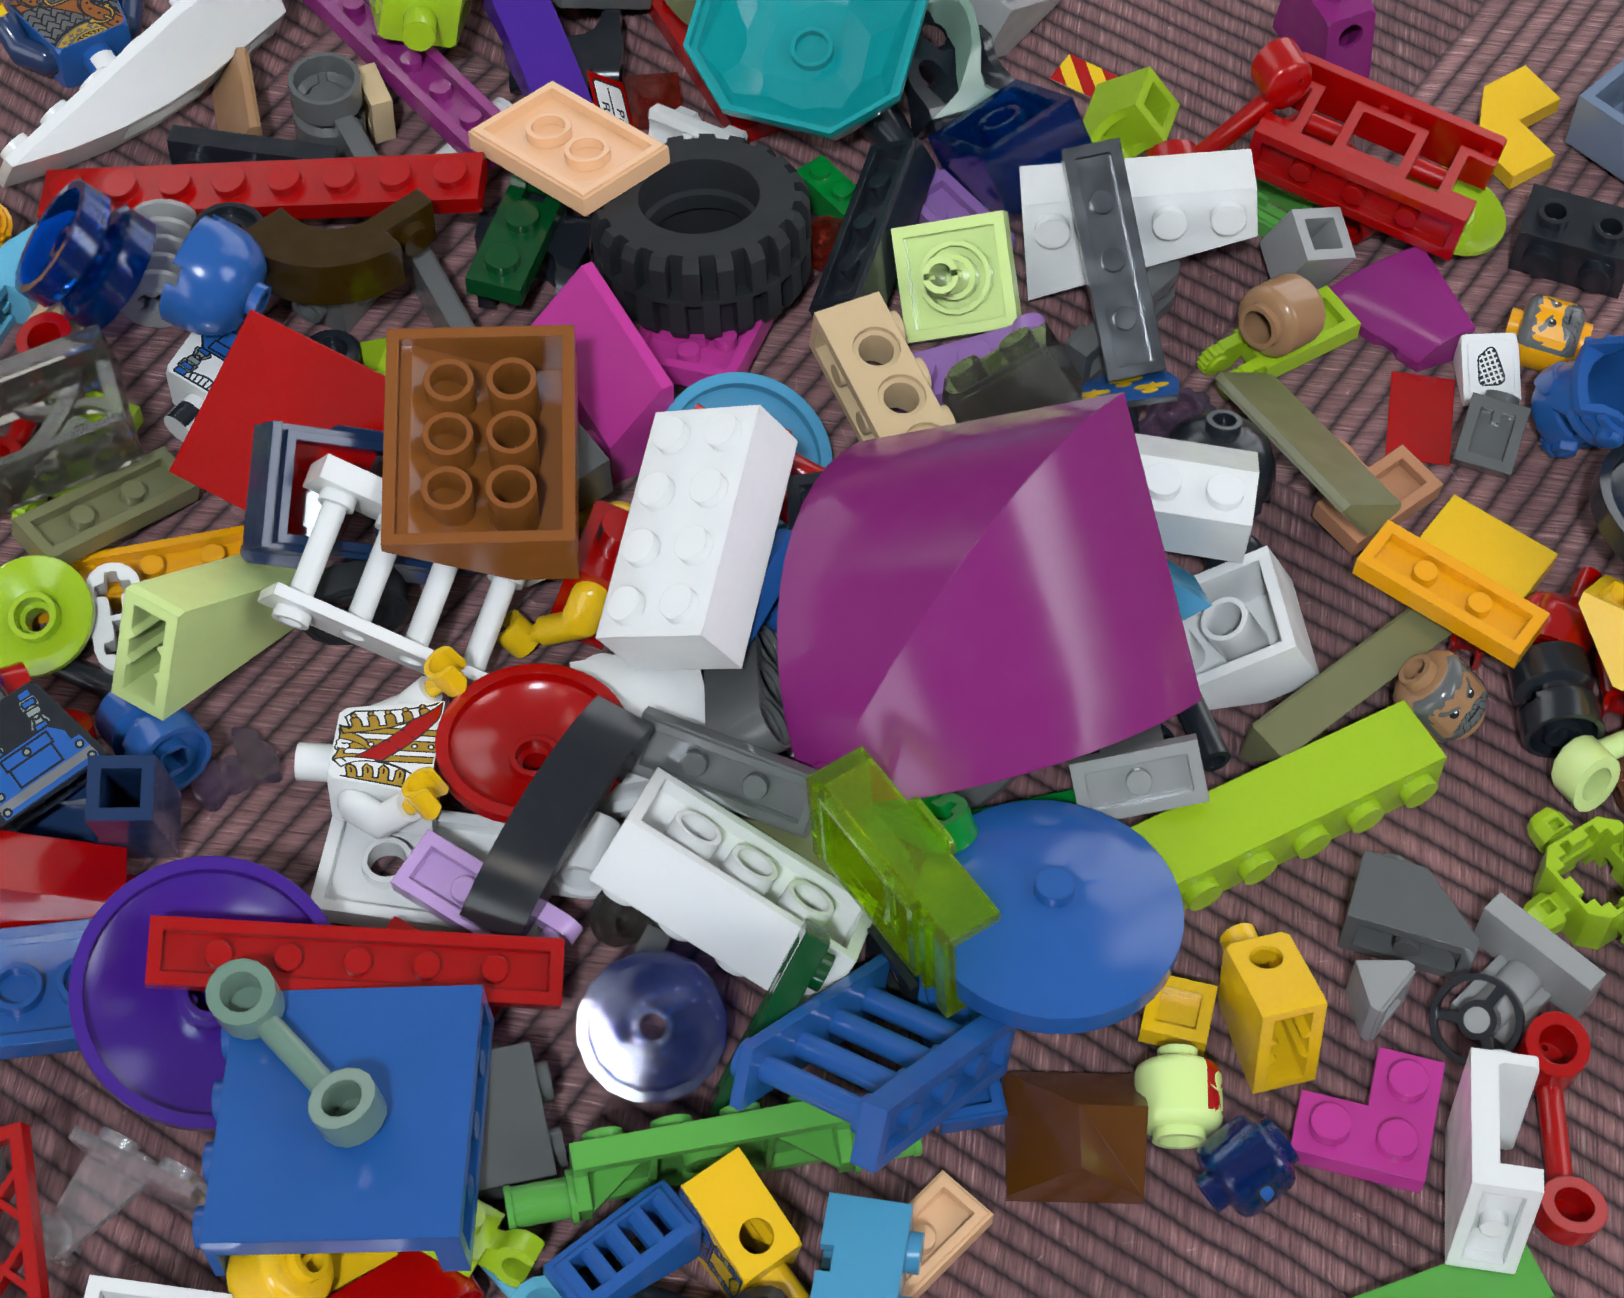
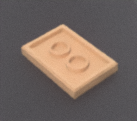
M554 81L547 83L468 131L471 149L476 152H484L485 157L585 217L670 164L669 147Z

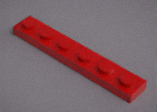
M150 915L145 988L205 991L210 976L219 966L230 960L246 958L258 961L265 966L281 990L483 985L489 1006L559 1010L562 1006L565 938Z

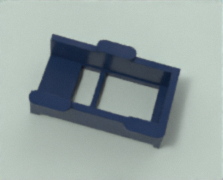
M275 420L254 425L243 543L240 548L243 560L251 564L292 569L298 567L309 537L287 534L296 444L383 456L384 431L344 425L323 429L288 424ZM375 528L374 533L377 537L379 530ZM336 540L328 560L341 562L368 561L373 545ZM397 555L393 567L403 575L407 583L425 585L433 562ZM458 568L456 575L473 574L475 571Z

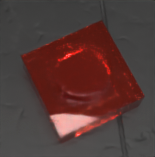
M678 72L623 76L624 89L633 125L638 130H649V109L656 103L674 110L682 106Z

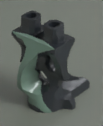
M929 0L904 86L912 131L919 138L930 136L941 159L960 155L970 149L974 144L967 127L970 124H979L987 146L1010 141L1019 132L1013 106L1024 96L1022 87L999 61L993 46L992 36L982 25H978L971 0ZM933 25L939 28L945 35V45L937 47L929 43L923 35V26ZM924 80L931 84V86L926 85Z

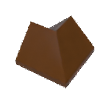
M1006 1071V1074L1003 1075V1094L1008 1111V1117L1005 1118L1006 1201L1143 1204L1148 1103L1146 1097L1142 1096L1135 1089L1134 1074Z

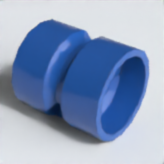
M110 691L104 697L96 712L95 726L97 731L115 755H156L178 790L192 783L204 771L211 758L212 742L209 735L184 707L162 721L112 694Z

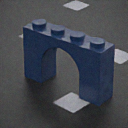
M88 755L87 785L76 790L21 828L17 833L126 847L127 858H179L182 794L156 755Z

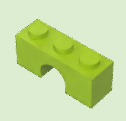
M1150 66L1099 83L1095 88L1072 147L1120 137L1124 158H1135L1145 150L1167 141L1180 104Z

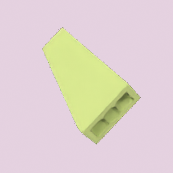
M241 554L139 581L125 588L111 693L162 721L170 717L294 629L275 620L271 616L274 609L258 603L257 600L261 590L277 582L290 587L296 569L251 564L244 561Z

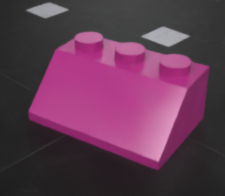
M591 261L580 266L531 325L575 326L578 361V422L609 458L612 484H616L640 473L655 413L667 411L669 406L674 403V384Z

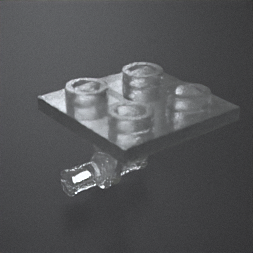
M75 1126L68 1139L82 1150L86 1156L51 1216L40 1214L46 1261L57 1262L63 1266L75 1264L79 1259L71 1253L74 1251L82 1255L81 1243L141 1192H145L193 1216L197 1206L205 1205L207 1185L199 1181L201 1176L171 1158L163 1156L158 1164L150 1157L139 1152L140 1145L110 1128L103 1127L97 1137Z

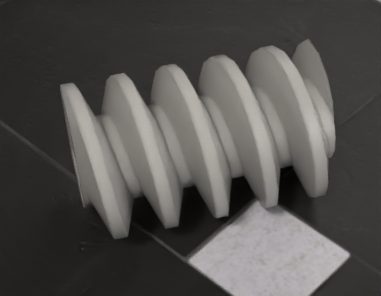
M154 199L142 202L134 207L126 218L118 305L122 313L134 323L154 328L174 326L161 319L159 306L164 283L168 282L174 286L177 285L181 267L173 264V261L190 232L193 220L198 216L196 211L185 203L172 199Z

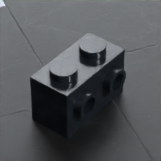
M1534 183L1508 269L1618 299L1624 284V208Z

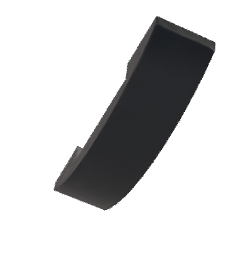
M599 695L591 701L550 752L507 819L470 889L459 914L461 919L488 934L527 936L553 894L550 887L551 883L614 782L622 783L654 732L653 724Z

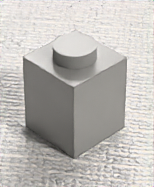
M1340 207L1291 209L1259 242L1270 279L1281 273H1297L1308 279L1317 290L1328 285L1356 258Z

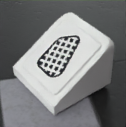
M1485 333L1462 335L1459 338L1453 358L1462 406H1468L1473 392L1484 395L1486 390L1503 391L1518 397L1521 401L1519 344L1516 334Z

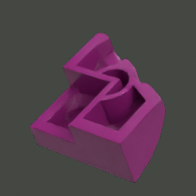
M1413 247L1381 259L1329 287L1361 322L1359 331L1361 337L1373 345L1388 348L1394 354L1396 360L1415 372L1453 361L1459 338L1465 334H1474L1476 328L1427 252L1418 247Z

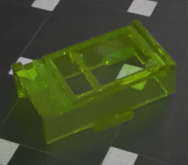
M861 746L806 777L813 852L818 859L822 858V861L914 976L917 977L921 974L923 987L926 990L932 986L935 988L937 1008L947 1019L967 1007L966 1004L957 998L955 947L1001 920V912L952 855L957 851L953 838L919 797L914 796L908 802Z

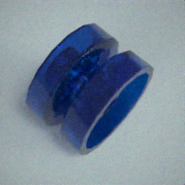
M82 179L72 181L55 196L32 230L15 273V288L19 294L45 308L60 302L61 313L65 319L91 333L101 331L115 319L140 283L151 259L156 242V224L150 218L127 205L111 211V199L106 193Z
M641 950L614 961L589 984L577 1012V1043L587 1069L608 1091L635 1103H667L693 1092L715 1071L727 1042V1007L717 982L696 961L673 951ZM649 1013L660 1015L666 1023L663 1035L655 1040L649 1039L648 1033L641 1034L639 1029L640 1021Z

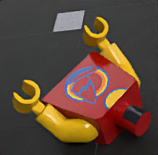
M596 500L594 504L579 512V534L582 532L579 540V578L563 580L550 614L539 616L535 624H532L518 610L514 609L506 613L502 624L506 630L499 633L496 641L516 658H524L535 649L539 642L543 646H550L575 640L602 650L604 644L595 637L628 518L630 503Z

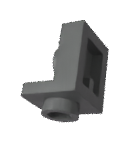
M1486 390L1484 395L1473 392L1451 464L1509 480L1531 408L1519 405L1520 399L1503 391Z

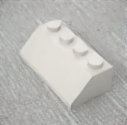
M1135 433L1164 551L1243 563L1253 526L1259 479L1258 452Z
M659 767L655 770L589 877V880L600 886L605 895L612 901L623 906L634 907L658 922L660 928L670 937L679 941L690 942L714 957L717 964L726 972L734 976L746 977L765 990H768L805 919L829 930L830 946L827 952L836 956L832 968L818 992L807 987L796 1008L848 975L858 959L868 934L867 929L871 926L879 906L874 901Z

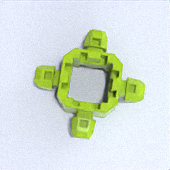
M1546 807L1534 814L1527 825L1528 835L1539 851L1545 854L1534 877L1532 899L1525 904L1523 910L1554 934L1562 931L1574 946L1598 950L1622 935L1620 942L1624 945V896L1620 898L1616 906H1613L1610 901L1601 906L1595 899L1585 904L1581 899L1584 893L1583 889L1571 876L1566 879L1561 877L1574 869L1580 860L1585 865L1594 861L1600 868L1609 863L1613 867L1610 876L1624 890V824L1620 820L1596 816L1573 831L1575 825L1560 811Z

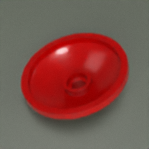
M532 663L496 670L468 685L465 692L460 696H456L444 711L439 721L435 738V754L439 773L443 781L448 785L451 794L465 807L490 820L506 823L519 799L538 771L532 769L541 767L564 733L591 701L599 695L621 708L623 706L613 692L603 683L582 671L570 667L547 663ZM618 781L614 782L606 797L617 786V784L619 783Z

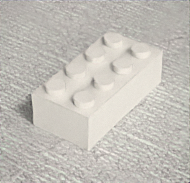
M761 405L655 413L595 637L637 671L742 669L798 443Z

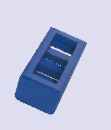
M661 1180L636 1195L543 1266V1274L562 1298H629L699 1257L701 1253L702 1227L698 1219L665 1180ZM635 1237L647 1249L641 1255L630 1242ZM609 1252L623 1266L617 1273L603 1257ZM585 1266L588 1267L601 1284L593 1291L577 1272Z

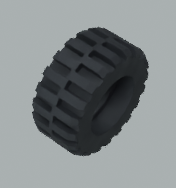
M699 134V138L684 139L683 135L667 138V142L664 144L669 147L670 164L590 214L595 267L630 320L634 322L638 319L639 324L644 329L659 333L662 329L670 331L673 337L689 339L690 334H704L705 339L721 337L722 332L735 330L739 334L752 330L755 322L762 320L764 323H767L780 314L782 306L788 308L802 292V288L808 282L812 271L811 211L808 188L804 179L782 155L776 158V154L771 148L757 143L755 146L749 145L745 138L730 135L728 139L716 138L715 134Z

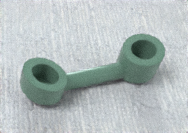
M242 958L230 960L219 966L210 976L205 993L206 1004L222 1029L231 1036L244 1040L261 1038L311 1092L308 1100V1114L327 1142L336 1147L348 1148L358 1146L373 1138L383 1125L387 1114V1104L370 1074L360 1068L349 1067L331 1072L282 1020L285 1010L284 994L270 971L261 963Z

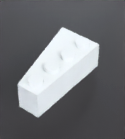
M1251 149L1124 158L1146 267L1258 236L1257 183ZM1062 163L1019 166L1028 301L1086 285Z

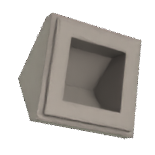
M1355 960L1345 993L1359 1036L1365 1041L1374 1040L1405 1001L1416 973L1414 970L1415 965L1408 960Z

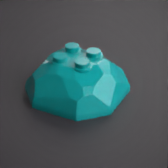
M696 0L683 47L723 114L836 141L862 127L901 100L929 0Z

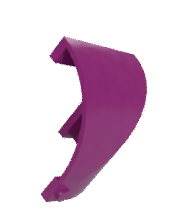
M1124 392L860 441L842 451L826 466L814 482L799 511L784 559L777 616V656L785 721L795 761L830 774L817 812L926 798L1023 775L1080 757L1132 737L1176 716L1202 700Z

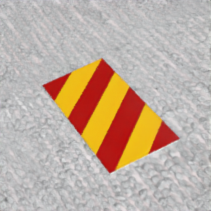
M1069 54L1050 79L1092 98L1097 84L1119 76Z

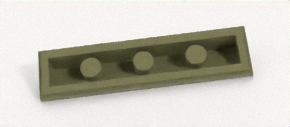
M1220 372L1215 377L1217 380L1216 385L1366 536L1369 534L1372 537L1387 520H1390L1400 510L1401 502L1274 375L1268 373Z
M1409 607L1254 722L1240 748L1239 755L1245 762L1274 761L1302 748L1399 675L1401 667L1407 660L1415 655L1431 651L1453 633Z

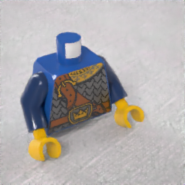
M0 0V42L16 65L44 76L51 75L63 87L74 88L83 84L100 67H106L132 40L141 34L145 3L144 0H12L7 2L9 11L7 12L1 2L2 0Z

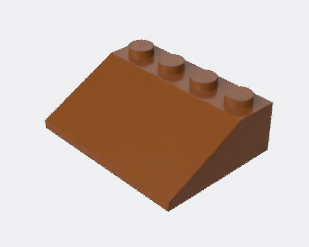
M574 325L387 329L381 511L382 552L513 580L579 578L578 361Z

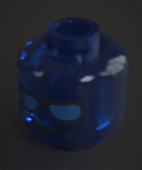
M1241 1114L1199 1145L1196 1157L1203 1173L1197 1176L1194 1182L1218 1213L1230 1206L1238 1215L1244 1218H1252L1292 1188L1296 1179L1293 1165L1300 1159L1287 1138L1267 1116L1258 1122L1249 1115Z

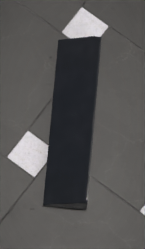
M919 137L870 147L808 310L812 316H814V312L878 291L887 305L897 278L891 228L915 225L917 223L936 170L934 160Z

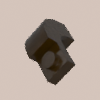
M418 188L370 219L350 227L325 229L306 225L293 218L281 207L245 229L263 249L267 264V275L264 284L272 288L271 294L289 301L312 305L350 304L378 297L406 283L403 261L421 254L431 243L437 240L432 201Z

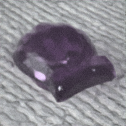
M1188 387L1180 388L1181 393L1178 401L1151 404L1145 418L1139 421L1140 432L1144 435L1166 438L1180 422L1197 414L1217 410L1216 406L1210 404V396L1207 393L1194 392L1192 388Z

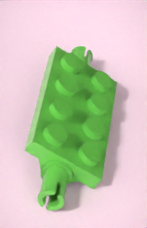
M792 1096L787 1099L788 1104L761 1108L759 1102L752 1103L742 1111L728 1105L719 1111L720 1116L692 1121L689 1114L668 1115L650 1123L651 1129L623 1133L622 1128L617 1126L596 1128L582 1134L581 1141L569 1143L570 1169L564 1170L565 1177L511 1187L509 1185L502 1186L509 1230L571 1218L573 1225H577L582 1220L593 1219V1214L605 1202L635 1197L661 1180H665L672 1189H679L681 1185L737 1147L741 1149L757 1174L826 1162L836 1167L839 1173L848 1171L859 1173L862 1172V1168L850 1163L855 1133L850 1129L851 1123ZM921 1139L894 1159L921 1156Z

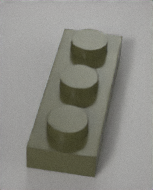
M162 446L13 518L11 535L29 555L50 556L71 564L197 501L200 487L169 472L175 457L165 446Z

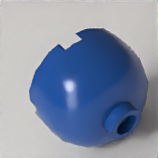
M214 214L213 218L207 215L201 218L189 232L175 256L173 264L181 267L177 285L174 286L168 282L164 283L159 312L162 320L202 336H223L242 326L250 309L262 314L272 292V288L264 284L267 275V264L262 247L251 234L236 224Z

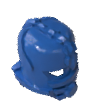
M1607 334L1605 338L1601 339L1585 337L1584 344L1575 360L1569 362L1558 361L1544 368L1534 380L1536 387L1532 394L1531 415L1540 433L1539 441L1542 442L1540 446L1549 457H1558L1560 459L1564 457L1568 459L1575 457L1577 450L1595 446L1615 449L1624 444V335L1615 337Z

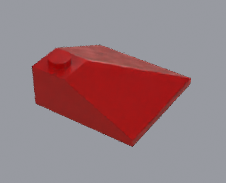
M250 309L169 472L246 511L254 425L275 420L288 424L323 429L344 425L384 431L385 376ZM296 444L288 532L293 535L309 537L322 506L317 501L319 494L302 487L312 463L329 453L374 474L383 456ZM355 510L353 514L345 515L336 540L341 541Z

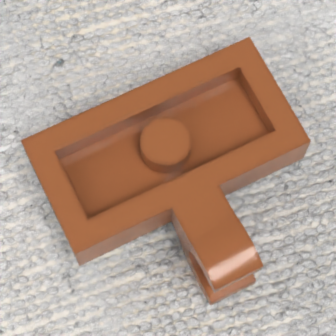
M1339 439L1401 502L1400 510L1390 519L1395 524L1399 525L1439 497L1444 484L1403 444L1370 467H1367L1352 447ZM1326 497L1322 498L1315 505L1312 517L1352 556L1366 548L1379 532L1378 530L1372 537L1369 534L1366 536Z

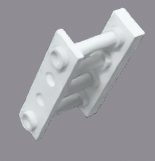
M328 453L311 464L302 486L319 494L317 501L322 506L291 585L289 587L277 582L261 590L257 602L274 609L271 616L284 625L300 630H308L309 625L425 675L424 664L429 655L435 651L428 647L458 568L433 563L405 637L371 623L397 557L395 554L382 552L381 550L382 478ZM355 510L375 519L376 523L374 526L379 532L349 610L346 612L314 598V594L345 515L353 514ZM487 574V578L492 582L463 656L466 666L461 672L467 677V686L488 674L485 672L515 590H522L523 586L529 587L546 579L513 580Z

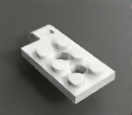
M441 810L436 820L434 833L484 862L505 823L493 821L481 815ZM600 812L594 814L551 883L552 895L588 900L606 896L602 888L590 881L589 877L621 827L615 819ZM332 815L311 894V899L322 910L330 923L386 928L391 919L396 916L420 930L462 933L395 892L390 883L394 875L379 876L370 870L373 863L384 856H397L405 861L423 836L396 831L384 838L376 839L349 822L338 820ZM534 924L527 936L538 937L541 927Z

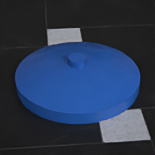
M1026 800L1005 803L973 815L979 833L974 842L967 848L950 856L941 857L929 854L921 872L916 897L915 927L918 941L924 957L937 978L954 996L976 1012L1007 1026L1029 1032L1044 1034L1083 1033L1116 1024L1132 1016L1154 999L1169 979L1177 961L1184 932V909L1180 890L1171 870L1159 853L1142 836L1117 819L1094 809L1068 802Z

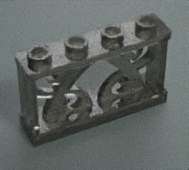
M98 323L0 360V426L20 418L30 422H44L33 438L21 450L0 457V515L143 460L144 453L138 440L122 379L124 378L120 364ZM102 387L104 397L85 398L86 393ZM101 414L106 417L91 423L88 419L78 416Z

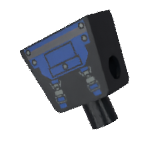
M33 680L25 683L9 695L0 684V828L2 831H19L87 784L88 755H108L103 746Z

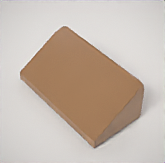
M238 47L235 49L233 58L223 69L212 90L217 129L219 131L263 136L249 52L245 50V47Z

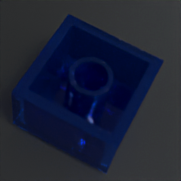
M1019 79L1013 80L928 137L942 169H945L983 206L996 211H1008V215L1022 212L1019 166L1062 163L1060 157L1061 149L1092 143L1073 97Z

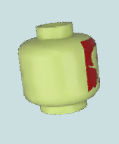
M1188 1044L1163 1045L1157 1049V1056L1151 1057L1137 1066L1134 1074V1086L1137 1092L1146 1097L1148 1103L1147 1135L1152 1136V1143L1154 1145L1167 1149H1192L1200 1147L1206 1143V1136L1220 1128L1223 1120L1222 1073L1213 1061L1198 1056V1049Z

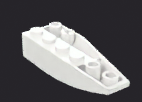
M169 0V4L172 6L141 35L132 40L106 67H100L92 73L72 98L67 102L62 99L51 107L41 118L40 123L42 125L29 137L23 132L4 147L0 153V157L3 159L0 167V185L5 188L44 176L47 170L68 168L112 150L159 125L213 86L225 66L233 58L236 48L245 47V50H248L249 54H251L274 34L286 13L282 0Z

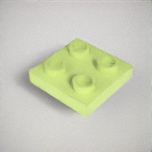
M1000 210L891 228L907 344L990 332L1012 325L1014 320L1022 315L1008 211Z

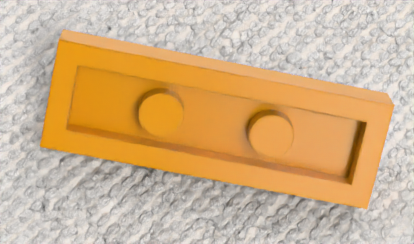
M1390 520L1386 521L1357 558L1352 574L1512 668L1516 667L1544 629L1550 615L1549 612Z

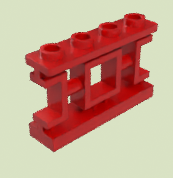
M1303 52L1312 68L1310 88L1305 96L1291 107L1300 111L1294 122L1268 111L1265 117H1262L1248 148L1252 152L1255 177L1323 207H1340L1342 215L1450 261L1477 204V201L1456 193L1453 189L1457 181L1460 180L1485 191L1505 148L1507 139L1502 135L1338 65ZM1317 112H1319V113H1321V114H1324V115H1326V116H1328V117H1331V118H1333V119H1335V120H1338V121H1340V122H1342V123H1345V124H1341V123H1339V122H1337V121H1334V120H1332V119H1330V118H1327V117H1325V116H1323V115H1320V114H1318ZM1305 133H1306V134H1309V135H1311V136H1313V137H1316V138H1318V139H1320V140H1323V141H1325V142H1327V143H1330V144H1332V146L1327 145V144H1325V143H1323V142H1320V141H1318V140H1316V139H1313V138H1311V137H1309V136H1306ZM1356 135L1404 156L1399 167L1349 147L1354 136ZM1420 156H1422V157H1424V158H1426V159H1428V160H1431V161H1433V162H1435V163H1438V164H1440V165H1442V166H1445V167L1449 168V170L1446 169V168H1444V167H1441V166H1439V165H1437V164H1434V163H1432V162H1430V161H1427V160H1425V159H1423V158H1420ZM1408 178H1411V179H1413V180H1415V181H1418V182H1420V183H1422V184H1425V185H1427V186H1429V187H1432V188H1434V189H1436V190H1438V191L1436 192V191H1434V190H1432V189H1429V188H1427V187H1425V186H1422V185H1420V184H1418V183H1415V182H1413V181H1411V180H1408Z

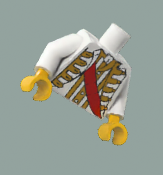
M440 647L429 655L424 664L426 676H421L398 695L370 706L344 709L339 713L333 744L298 742L294 760L295 779L297 781L327 782L332 815L338 820L349 822L373 838L381 839L396 831L423 836L428 829L435 832L436 820L441 811L440 797L446 795L449 791L448 785L443 781L439 773L435 754L436 731L439 721L446 710V703L442 701V692L449 697L460 696L465 692L467 677L461 670H464L466 661L452 647Z

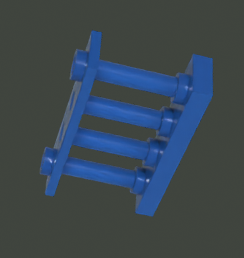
M879 954L858 969L850 971L847 976L764 1030L741 1042L733 1055L730 1065L731 1076L735 1078L729 1106L742 1111L775 1088L851 1123L850 1129L855 1133L850 1163L875 1174L1006 1074L1016 1028L994 1021L984 1015H980L972 1022L967 1021L961 1025L886 992L885 988L890 969L889 961L882 954ZM880 1018L936 1044L928 1048L872 1022ZM843 1041H848L905 1068L895 1072L838 1045ZM812 1064L873 1093H867L861 1097L802 1069Z

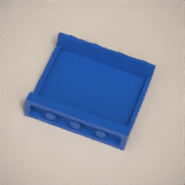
M483 985L281 990L285 1001L282 1020L331 1072L347 1067L360 1068L367 1072L386 1101L387 1114L383 1125L374 1137L358 1146L348 1148L336 1147L324 1139L308 1114V1100L311 1092L261 1038L244 1040L233 1037L221 1029V1050L223 1058L226 1060L224 1078L216 1080L212 1089V1113L217 1122L214 1142H206L202 1155V1173L207 1184L204 1206H197L195 1208L192 1222L194 1246L196 1249H202L215 1276H226L229 1255L435 1251L442 1271H471L494 1018Z

